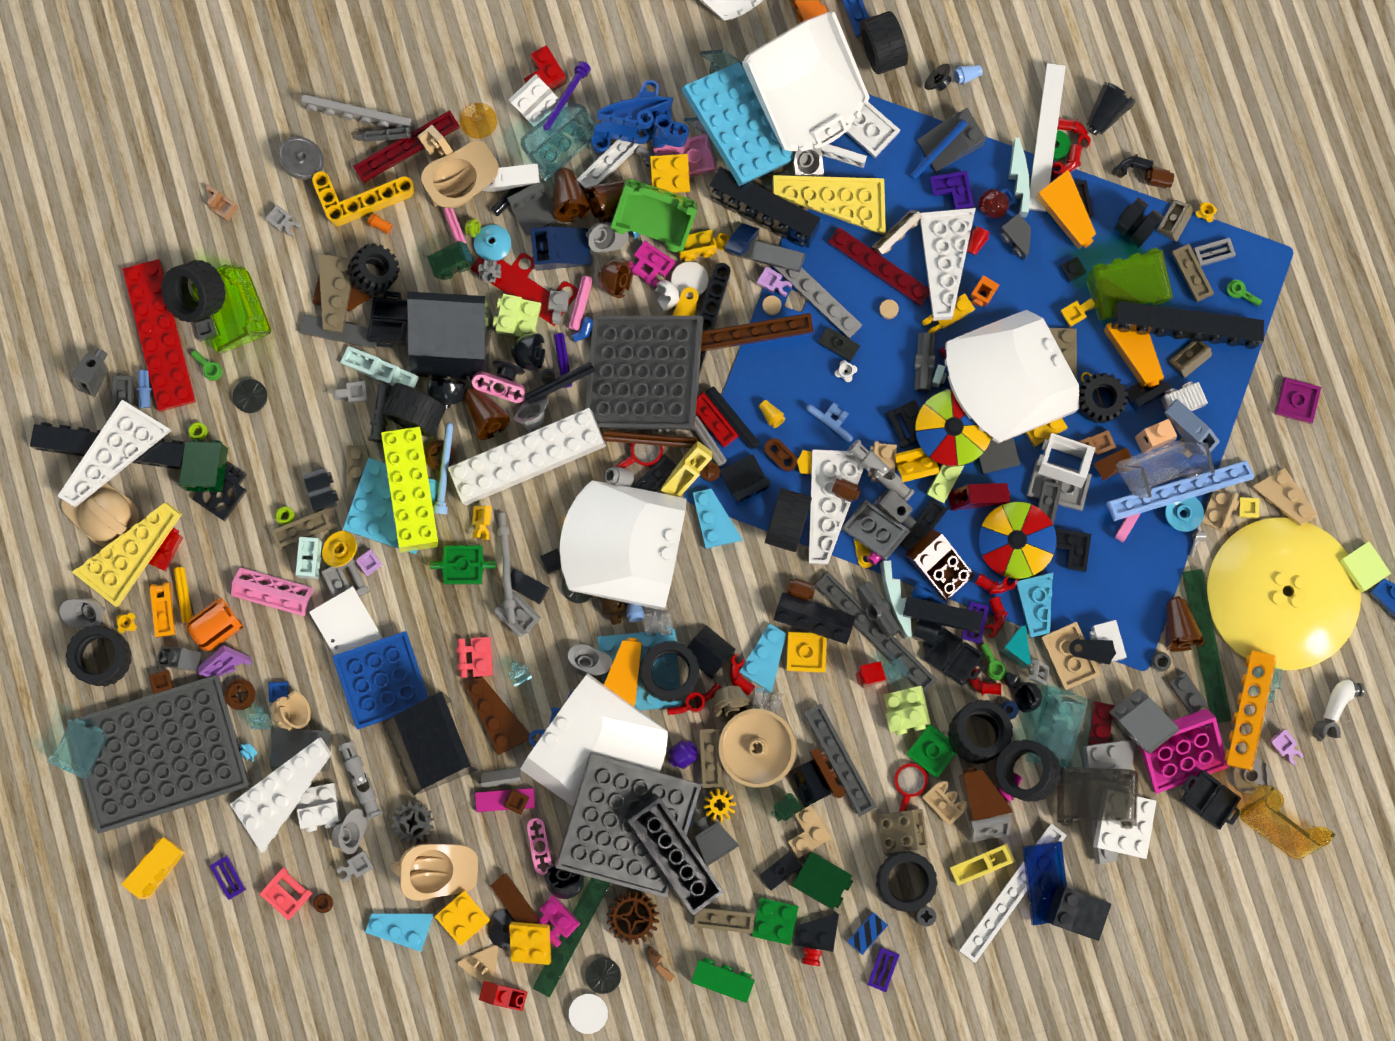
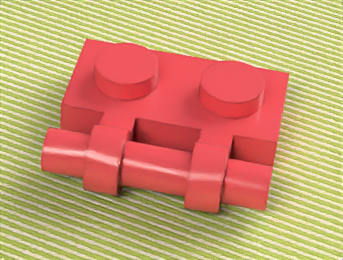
M491 637L471 638V646L465 645V639H458L456 653L459 656L457 670L460 671V678H468L467 670H473V677L493 676ZM466 653H472V663L467 664Z

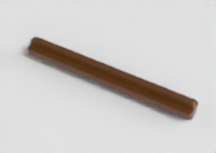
M610 430L603 432L604 441L691 448L698 441L696 437Z

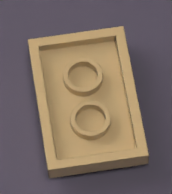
M1077 622L1041 637L1064 691L1101 675L1095 661L1075 657L1070 653L1069 646L1071 642L1076 639H1084ZM1081 645L1075 646L1076 652H1080L1082 650Z

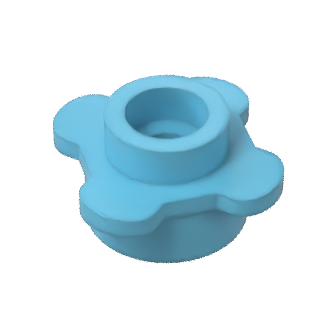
M248 742L245 745L240 744L241 756L245 760L250 759L253 762L257 751Z

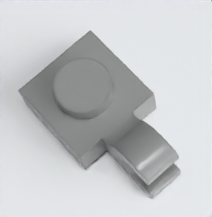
M550 290L548 310L553 311V324H561L562 312H568L569 292Z
M365 381L346 383L347 389L333 390L335 401L348 398L349 403L368 401Z

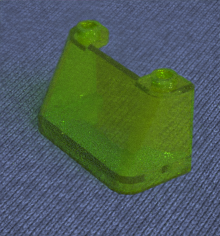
M224 264L217 271L220 273L225 284V302L219 312L211 315L219 334L213 338V347L217 353H226L264 338L271 333V327L247 269L242 266ZM192 283L193 295L199 300L197 288Z

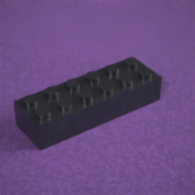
M721 166L709 185L710 197L713 202L728 206V209L734 213L740 212L744 214L746 219L761 223V226L767 230H775L779 236L794 240V243L800 247L805 246L809 248L819 230L820 217L752 182L739 186L732 173Z
M654 793L623 816L676 896L692 916L724 893V890L658 795Z

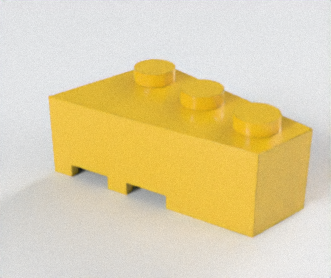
M168 837L159 838L153 844V849L142 858L140 864L121 884L138 899H149L186 852Z

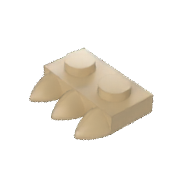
M948 781L936 783L922 798L950 826L964 813L967 801L956 803L958 792L951 791L946 793Z

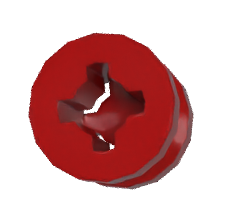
M803 947L804 958L801 959V963L820 967L821 962L819 958L823 951Z

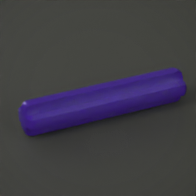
M556 333L554 334L560 376L570 372L564 334ZM572 383L569 384V385H567V386H565V387H563V388H570V387H572Z

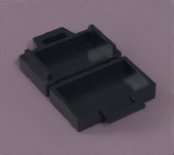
M386 291L383 298L373 297L367 341L376 342L377 347L393 348L394 344L405 345L408 328L407 300L401 299V292ZM387 296L398 297V299L387 298Z
M945 628L943 630L945 634L941 644H937L936 648L932 646L929 648L927 644H923V647L928 651L923 657V661L939 672H943L945 676L963 687L968 679L976 680L984 667L980 662L984 658V653L964 642ZM978 666L979 669L976 671V673L974 674V676H972L971 674L974 672V670H975L976 667Z
M1200 770L1196 777L1190 774L1182 786L1185 793L1180 802L1218 830H1221L1225 822L1233 825L1241 814V811L1237 808L1241 797L1225 785H1221V782L1205 770ZM1192 779H1194V780L1192 781V783L1190 784V786L1188 787V789H1187L1186 787L1188 786V784L1190 783V781H1191ZM1233 810H1235L1236 812L1234 813L1232 818L1228 820Z

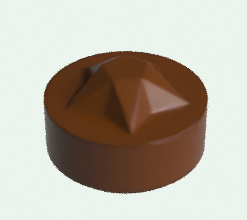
M708 462L701 470L702 478L708 482L717 480L720 475L719 466L714 462Z

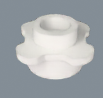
M843 360L840 362L839 369L835 371V376L843 378L845 382H851L853 374L857 372V367Z

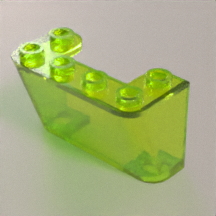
M1158 248L1150 249L1146 254L1142 255L1140 253L1132 254L1125 260H1122V258L1114 259L1111 261V264L1104 265V263L1094 265L1093 270L1086 277L1099 321L1112 318V307L1118 301L1139 304L1152 302L1153 305H1157L1173 299L1163 250H1158Z

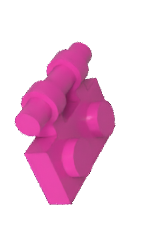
M644 241L634 254V257L639 260L638 263L629 262L632 264L630 269H632V273L635 276L639 275L646 280L645 282L648 285L652 284L656 288L657 283L660 282L656 279L657 275L659 274L665 278L676 263L647 241ZM646 265L653 271L649 274L642 268Z
M554 895L539 909L544 916L540 918L537 915L540 919V922L537 924L547 925L550 921L556 927L553 931L550 930V943L555 947L562 943L558 939L560 934L568 938L581 924Z

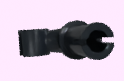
M1135 154L1121 161L1113 169V176L1117 174L1118 169H1121V178L1124 177L1129 167H1136L1145 171L1151 170L1153 161Z

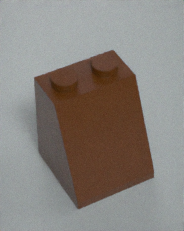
M977 767L963 770V774L959 775L964 801H967L966 810L969 822L1012 813L1011 807L983 770L977 771Z

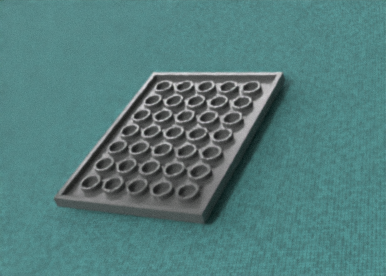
M219 675L207 677L67 721L98 834L250 787Z

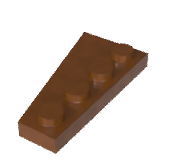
M483 677L465 684L498 755L529 740L530 733Z

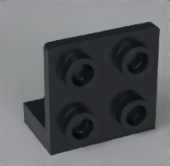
M753 454L720 470V474L736 505L771 487L768 477H765Z

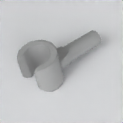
M1194 531L1192 533L1193 545L1189 556L1194 557L1199 541L1204 542L1206 540V532Z

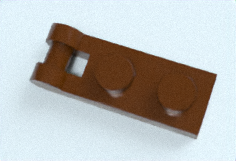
M818 748L812 750L810 754L835 798H842L845 795V789L842 786H838L835 781L837 775L832 767L828 768L826 754L823 750L819 751Z

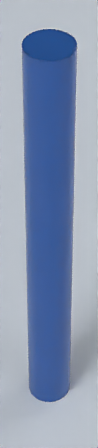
M964 119L911 173L912 177L917 179L968 125Z

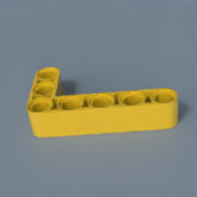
M317 172L312 178L325 214L333 226H341L406 200L415 193L412 180L404 176L339 202L332 182L325 172ZM320 180H326L324 185H318ZM403 185H410L408 190H401ZM386 192H393L392 196L384 197ZM333 196L332 201L325 202L326 197ZM369 199H375L373 204H366ZM351 206H358L356 211H349ZM334 213H340L337 219L331 218Z

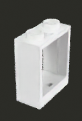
M1051 433L1049 440H1044L1041 449L1044 450V455L1040 454L1037 465L1040 466L1038 474L1082 488L1087 478L1095 447ZM1051 448L1082 458L1079 472L1075 473L1048 464L1047 461Z

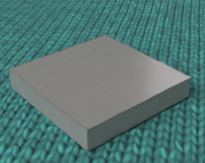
M1011 815L971 821V842L1009 836L1012 823Z

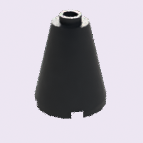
M1104 82L1086 125L1089 127L1087 130L1095 136L1097 134L1102 135L1129 111L1136 101L1131 96L1128 99L1125 95L1126 92L1110 82L1108 84Z

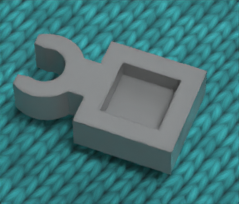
M278 205L265 218L268 223L280 232L285 228L287 234L291 237H294V234L290 231L292 227L300 229L297 222H290L293 217Z
M362 851L347 860L349 866L339 868L337 873L345 871L347 876L342 879V882H347L351 879L352 874L358 878L372 870L374 866L366 852Z

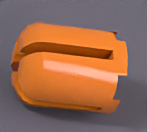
M221 597L192 617L186 624L187 631L193 641L201 650L207 652L214 650L244 626L239 619H236L237 617L232 612V609Z

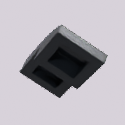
M513 568L511 572L512 590L540 605L549 587Z

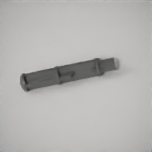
M410 127L364 131L363 133L356 134V140L369 142L411 138L412 130Z

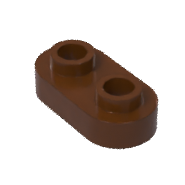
M769 439L764 447L765 454L782 471L790 472L794 470L797 465L796 456L779 439ZM772 446H775L778 450L776 452H772L770 448ZM790 460L791 464L786 466L784 461Z

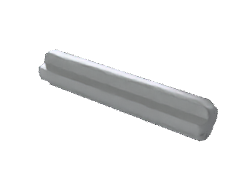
M696 416L695 433L703 445L712 451V458L718 466H722L726 463V458L698 416Z

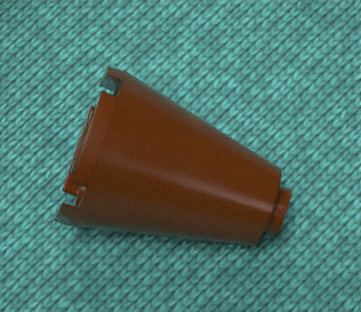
M568 168L559 169L554 176L553 214L556 220L573 222L574 218L579 216L580 219L586 217L590 212V204L573 171Z
M625 180L594 185L585 189V194H589L587 200L590 204V211L595 218H600V223L615 214Z
M474 387L466 389L463 400L476 436L480 440H487L495 437L493 433L504 431L510 423L508 413L484 392L476 390Z
M1180 596L1170 598V601L1166 604V650L1170 648V652H1183L1192 650L1191 646L1197 645V648L1201 647L1205 640L1186 600L1181 599Z

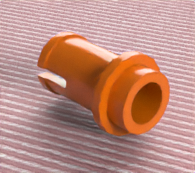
M372 214L367 222L371 228L375 227L387 235L393 227V224L381 219L378 214Z

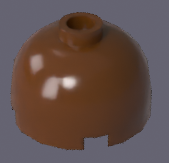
M618 259L607 262L598 273L602 290L606 294L619 299L624 297L623 292L625 289H630L633 280L632 269H630L632 264Z

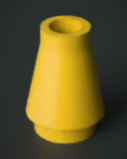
M764 400L759 405L769 426L777 428L785 421L784 413L773 406L768 400Z

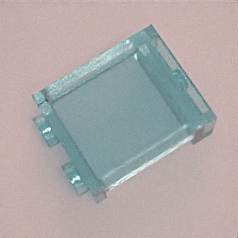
M75 718L74 721L68 719L67 723L69 725L54 756L50 755L47 763L81 778L88 779L108 736L102 734L103 729L93 726L91 729L85 726V721Z

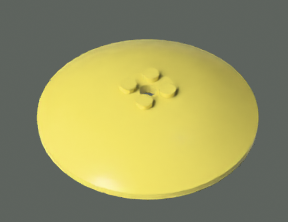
M1269 518L1243 527L1229 537L1220 547L1208 572L1206 601L1215 629L1225 643L1244 659L1247 658V655H1251L1252 651L1276 655L1275 670H1298L1324 661L1337 652L1347 641L1359 616L1361 592L1340 563V560L1346 557L1348 553L1329 533L1308 522L1299 526L1290 518ZM1285 586H1288L1292 589V595L1290 597H1287L1283 594V588Z

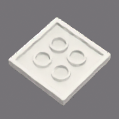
M1103 789L1093 847L1147 859L1156 801L1110 789Z

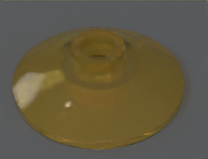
M473 103L467 106L461 113L460 125L467 136L474 139H483L494 132L497 126V116L489 105ZM480 116L481 120L476 121L475 117Z

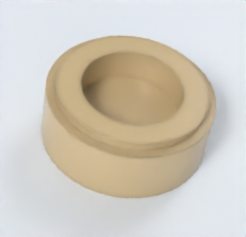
M768 296L763 301V311L771 316L776 315L780 312L782 304L778 297Z
M893 300L883 301L879 308L880 315L885 319L895 318L899 311L898 304Z

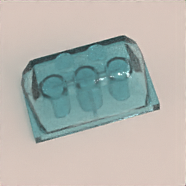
M566 103L549 130L543 129V124L548 118L547 116L521 138L522 149L532 164H538L539 176L544 181L591 143V139L594 136L595 123L586 108L581 104Z
M1048 686L1032 741L1052 750L1059 760L1060 772H1065L1072 759L1086 710L1087 699ZM1028 753L1026 761L1043 766L1041 758L1037 754Z

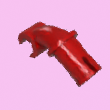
M1059 118L1057 130L1074 131L1079 136L1078 145L1084 139L1087 141L1088 148L1091 139L1085 127L1078 119Z
M1072 144L1066 164L1054 163L1052 168H1057L1059 171L1052 170L1051 175L1058 178L1067 170L1071 172L1081 166L1080 157L1083 147L1078 144Z
M981 573L975 584L990 592L989 594L991 595L992 593H1003L1013 589L1018 583V578L1014 583H1009L1008 578L1011 575L1009 574L1002 583L998 584V581L994 582Z
M1000 596L988 601L994 613L993 619L995 620L992 625L989 624L984 628V630L993 629V633L988 635V638H995L1008 615V612H1005Z
M736 654L730 660L732 686L741 687L743 692L749 696L755 685L742 677V673H739V668L744 664V659L741 663L736 664L735 658L738 655Z
M978 677L976 680L968 679L971 686L981 696H984V694L1001 695V683H984Z

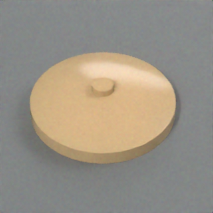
M749 709L740 712L725 725L719 739V756L724 769L735 781L745 786L759 788L779 782L789 773L796 759L797 743L791 726L784 718L770 710Z

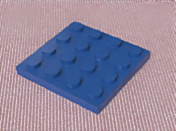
M407 631L332 656L357 730L390 719L429 698Z

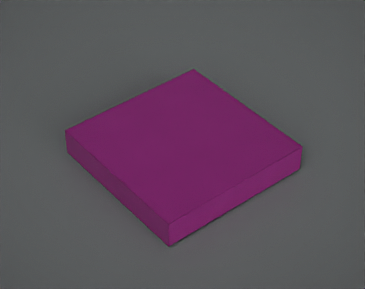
M1284 377L1274 414L1312 424L1321 387Z

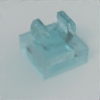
M900 657L882 666L891 684L909 675Z
M517 661L510 664L512 671L508 675L515 687L532 678L525 664L519 666Z
M256 707L255 714L248 715V723L251 729L271 728V720L266 711H264V707Z

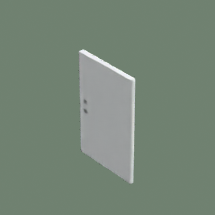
M353 586L309 612L334 655L383 639Z

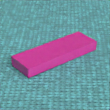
M534 788L516 789V791L530 797L525 809L535 808ZM511 790L476 792V812L509 810L503 806Z

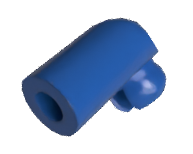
M590 317L583 318L580 331L571 334L574 342L588 338L591 335L593 320Z

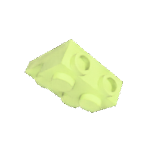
M503 294V298H499L497 303V309H500L499 315L495 316L493 321L496 333L517 338L524 334L535 333L542 304L524 300L522 297Z
M922 686L883 695L890 733L895 732L896 736L907 733V729L914 728V731L926 729L925 725L931 724Z

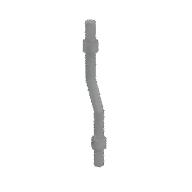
M498 513V537L501 539L503 557L504 609L507 611L508 624L511 625L516 623L514 613L516 605L515 600H513L508 542L510 534L509 527L506 525L505 513Z

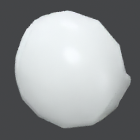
M662 280L658 282L655 291L660 292V297L657 301L663 310L668 311L678 304L679 291L670 281Z

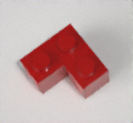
M547 45L531 53L532 63L537 71L525 77L524 83H527L537 74L552 91L566 84L565 74Z

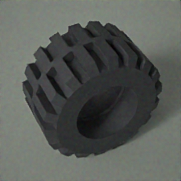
M374 243L371 245L367 244L363 248L361 247L351 258L347 266L349 269L347 275L351 276L349 278L350 283L353 282V287L355 289L359 288L360 293L366 292L368 296L372 294L378 296L380 293H385L396 281L400 268L397 267L399 262L395 260L396 256L394 253H390V249H384L383 245L377 246ZM366 263L376 266L381 276L371 274L366 267Z
M1098 373L1088 378L1079 388V408L1082 410L1080 413L1087 416V420L1090 421L1092 419L1094 423H1106L1107 421H1112L1124 411L1125 405L1128 403V399H1126L1128 391L1125 392L1126 386L1125 384L1121 385L1120 382L1122 380L1120 378L1116 380L1113 374L1108 376L1107 373H1102L1101 375ZM1102 388L1109 392L1112 398L1109 408H1101L1095 404L1092 397L1095 389Z

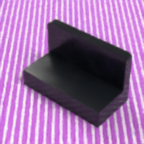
M1167 381L1165 383L1161 382L1159 386L1150 389L1148 386L1142 388L1138 382L1126 389L1125 392L1128 391L1127 398L1136 411L1163 395L1171 387Z
M814 760L789 771L788 776L804 807L831 794Z

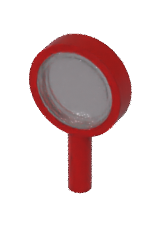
M632 443L631 456L615 465V467L626 468L634 462L644 467L653 466L662 457L663 446Z
M905 764L895 773V788L903 795L899 812L907 811L910 797L920 795L927 787V774L919 765Z

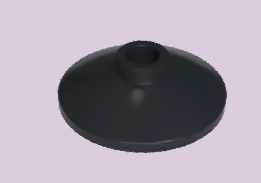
M507 909L496 912L488 923L489 938L496 946L504 949H510V931L505 933L503 927L510 925L511 922H515Z

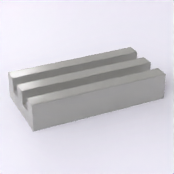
M1230 238L1193 249L1201 267L1235 257L1236 255ZM1224 244L1228 245V247L1200 254V251L1218 247ZM1230 251V253H1228V254H1224V255H1221V256H1217V257H1214V258H1210V259H1207V260H1204V261L1202 260L1203 258H1206V257H1210V256H1213V255H1216V254H1220V253H1223V252Z
M1031 660L1034 668L1030 667L1033 675H1029V679L1039 685L1047 686L1050 667L1039 660Z

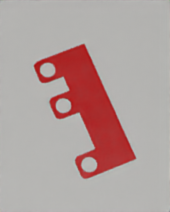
M492 238V240L489 243L493 244L495 242V239ZM521 253L512 266L502 259L495 261L497 265H501V278L496 277L495 282H491V284L507 295L541 303L539 316L555 326L556 324H553L552 321L553 311L548 310L550 292L527 277L534 268L533 258L526 253ZM480 256L470 268L478 275L479 264H484V259ZM522 258H527L531 262V266L526 270L519 267V261ZM564 281L556 291H561L564 287L572 288L573 295L569 298V307L577 296L578 289L569 282Z

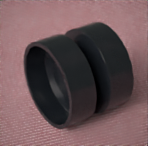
M1139 197L1132 205L1129 204L1118 218L1119 222L1114 227V230L1122 236H1125L1132 229L1134 232L1129 241L1138 248L1144 244L1164 218L1155 209L1145 216L1144 213L1148 204Z

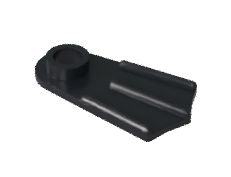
M1076 639L1069 646L1070 653L1075 657L1110 665L1116 654L1112 640ZM1076 645L1082 646V650L1080 652L1075 651Z

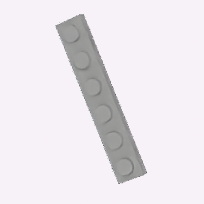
M302 95L301 102L304 108L310 112H316L317 110L328 116H334L335 114L346 120L357 119L364 124L374 123L381 128L410 127L413 130L414 124L410 118Z
M771 266L786 281L790 282L845 337L850 339L862 327V324L803 268H801L799 273Z

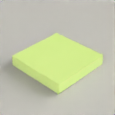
M1370 542L1365 543L1340 560V563L1361 593L1391 574Z

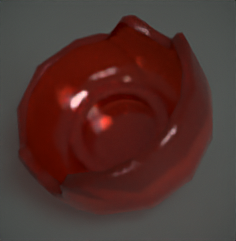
M996 189L983 192L978 203L981 213L993 219L1002 217L1009 206L1007 195Z

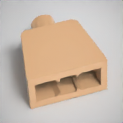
M1167 419L1144 429L1135 436V439L1142 454L1176 440L1177 435L1170 420Z

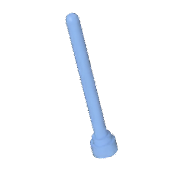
M448 422L445 427L437 502L435 501V505H433V512L438 514H447L448 510L445 503L453 433V424L451 422Z

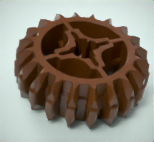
M630 891L627 892L628 898H624V895L620 894L619 896L622 901L619 902L615 898L613 901L617 904L616 907L609 905V908L614 910L613 913H607V916L612 917V920H608L607 924L613 923L614 925L609 931L612 932L616 929L617 933L614 935V938L622 935L620 942L623 943L625 938H628V945H631L632 939H635V943L638 945V938L640 937L643 942H646L647 940L644 935L647 934L649 937H652L653 934L649 930L657 931V927L652 925L653 922L659 923L660 921L654 919V916L659 915V912L653 913L652 911L657 905L654 904L650 907L649 903L652 901V898L645 901V893L642 894L641 898H638V891H635L634 897H631ZM632 901L629 913H618L619 908L623 904ZM638 902L647 908L650 917L641 916L638 913ZM635 907V913L644 920H636L631 928L632 923L623 916L631 915ZM617 919L625 920L628 923V934L620 929ZM637 923H649L642 933L634 935Z

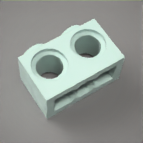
M299 537L296 566L297 577L319 580L322 541L319 538Z

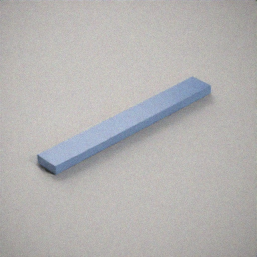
M1246 460L1108 501L1106 505L1113 521L1253 480L1255 476Z

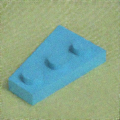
M712 489L693 493L706 549L743 541Z
M1053 573L1020 580L1016 585L1030 638L1050 633Z
M769 624L739 671L740 674L742 673L743 676L770 693L773 690L786 633Z
M371 914L365 933L422 952L434 914Z

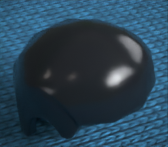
M1027 682L1015 688L1014 700L1019 711L1023 713L1037 710L1041 705L1042 693L1036 684Z

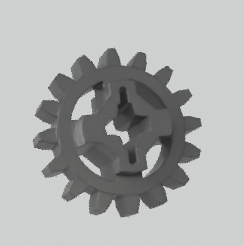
M409 801L408 807L401 804L402 810H395L398 815L397 817H392L396 823L392 824L391 827L397 828L394 834L401 835L400 841L406 838V843L410 844L411 840H413L414 844H418L419 838L425 841L424 835H431L428 830L434 829L430 822L435 819L429 818L432 811L426 812V805L420 807V802H416L415 806H413L412 802ZM412 810L410 815L402 817L405 812ZM420 812L425 816L426 822L421 820ZM415 817V821L418 824L411 828V824H408V822ZM400 823L406 827V834L401 829ZM418 829H424L420 834L414 836Z

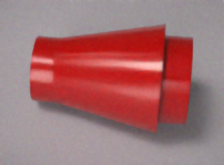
M976 226L975 230H972L967 252L976 256L989 239L988 235L990 232Z

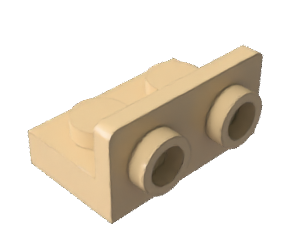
M433 125L418 135L419 140L433 160H436L439 156L445 157L453 153L444 137Z
M875 441L873 446H870V450L895 472L897 445L879 444V441ZM868 471V476H871V482H879L874 477V475Z
M1221 489L1213 491L1205 508L1201 524L1221 532L1229 528L1233 520L1230 517L1232 511L1237 509L1240 502L1237 499L1239 494H1231Z

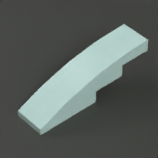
M1015 137L1008 179L1016 180L1014 196L1021 199L1019 214L1026 218L1029 213L1030 199L1029 174L1020 139Z
M350 346L347 347L340 361L341 364L392 387L395 383H401L414 388L419 379L415 374Z
M891 560L882 561L880 568L886 599L891 605L892 616L902 629L900 632L903 638L908 639L912 637L910 618L903 617L907 598H901L900 579L892 580Z

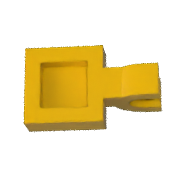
M1092 298L1081 305L1075 301L1062 309L1060 313L1069 327H1072L1087 317L1085 312L1093 309L1095 303Z
M474 506L472 525L475 526V530L473 531L472 538H480L481 536V540H489V531L486 526L490 525L492 506Z

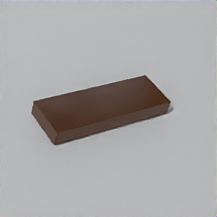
M507 873L490 885L515 922L533 924L540 922V919Z

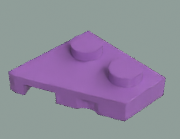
M223 645L197 667L198 674L205 677L214 675L221 677L223 674L235 671V666L242 663L250 665L252 660L250 656Z

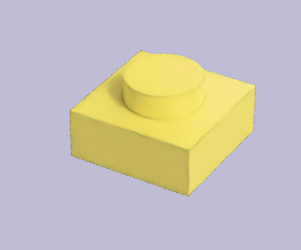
M1240 497L1238 499L1240 500L1238 517L1259 518V498Z

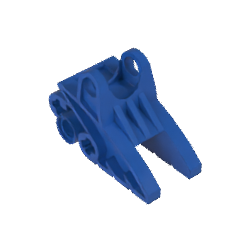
M646 80L637 97L613 103L598 110L597 120H602L603 122L595 125L593 135L608 136V138L616 140L621 138V141L633 142L635 144H645L649 139L656 148H663L666 145L682 147L687 142L689 128L683 123L672 121L671 107L673 98L658 96V83L653 80ZM652 85L655 87V91L649 92L645 87ZM651 126H653L652 133L648 130ZM639 132L643 133V138L639 137Z

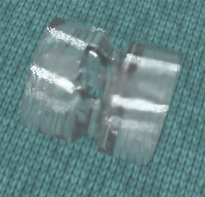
M661 610L659 614L655 611L644 612L645 636H657L658 633H661L662 636L673 635L672 611Z
M756 688L752 709H766L779 714L783 694L774 691L768 693L765 689Z

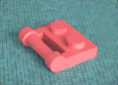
M284 867L262 890L260 895L287 920H290L305 902L310 899L313 893L300 885L288 874L289 871ZM282 879L302 896L298 901L279 884Z

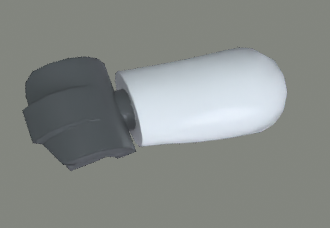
M1343 680L1336 684L1323 716L1325 721H1318L1313 726L1312 733L1317 741L1322 742L1326 737L1328 729L1330 730V737L1341 738L1340 728L1335 721L1339 720L1348 701H1351L1354 697H1362L1365 690L1362 683Z

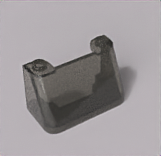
M1061 767V778L1057 787V823H1061L1062 826H1072L1077 820L1115 821L1123 829H1132L1133 826L1137 827L1139 779L1136 771L1129 769Z

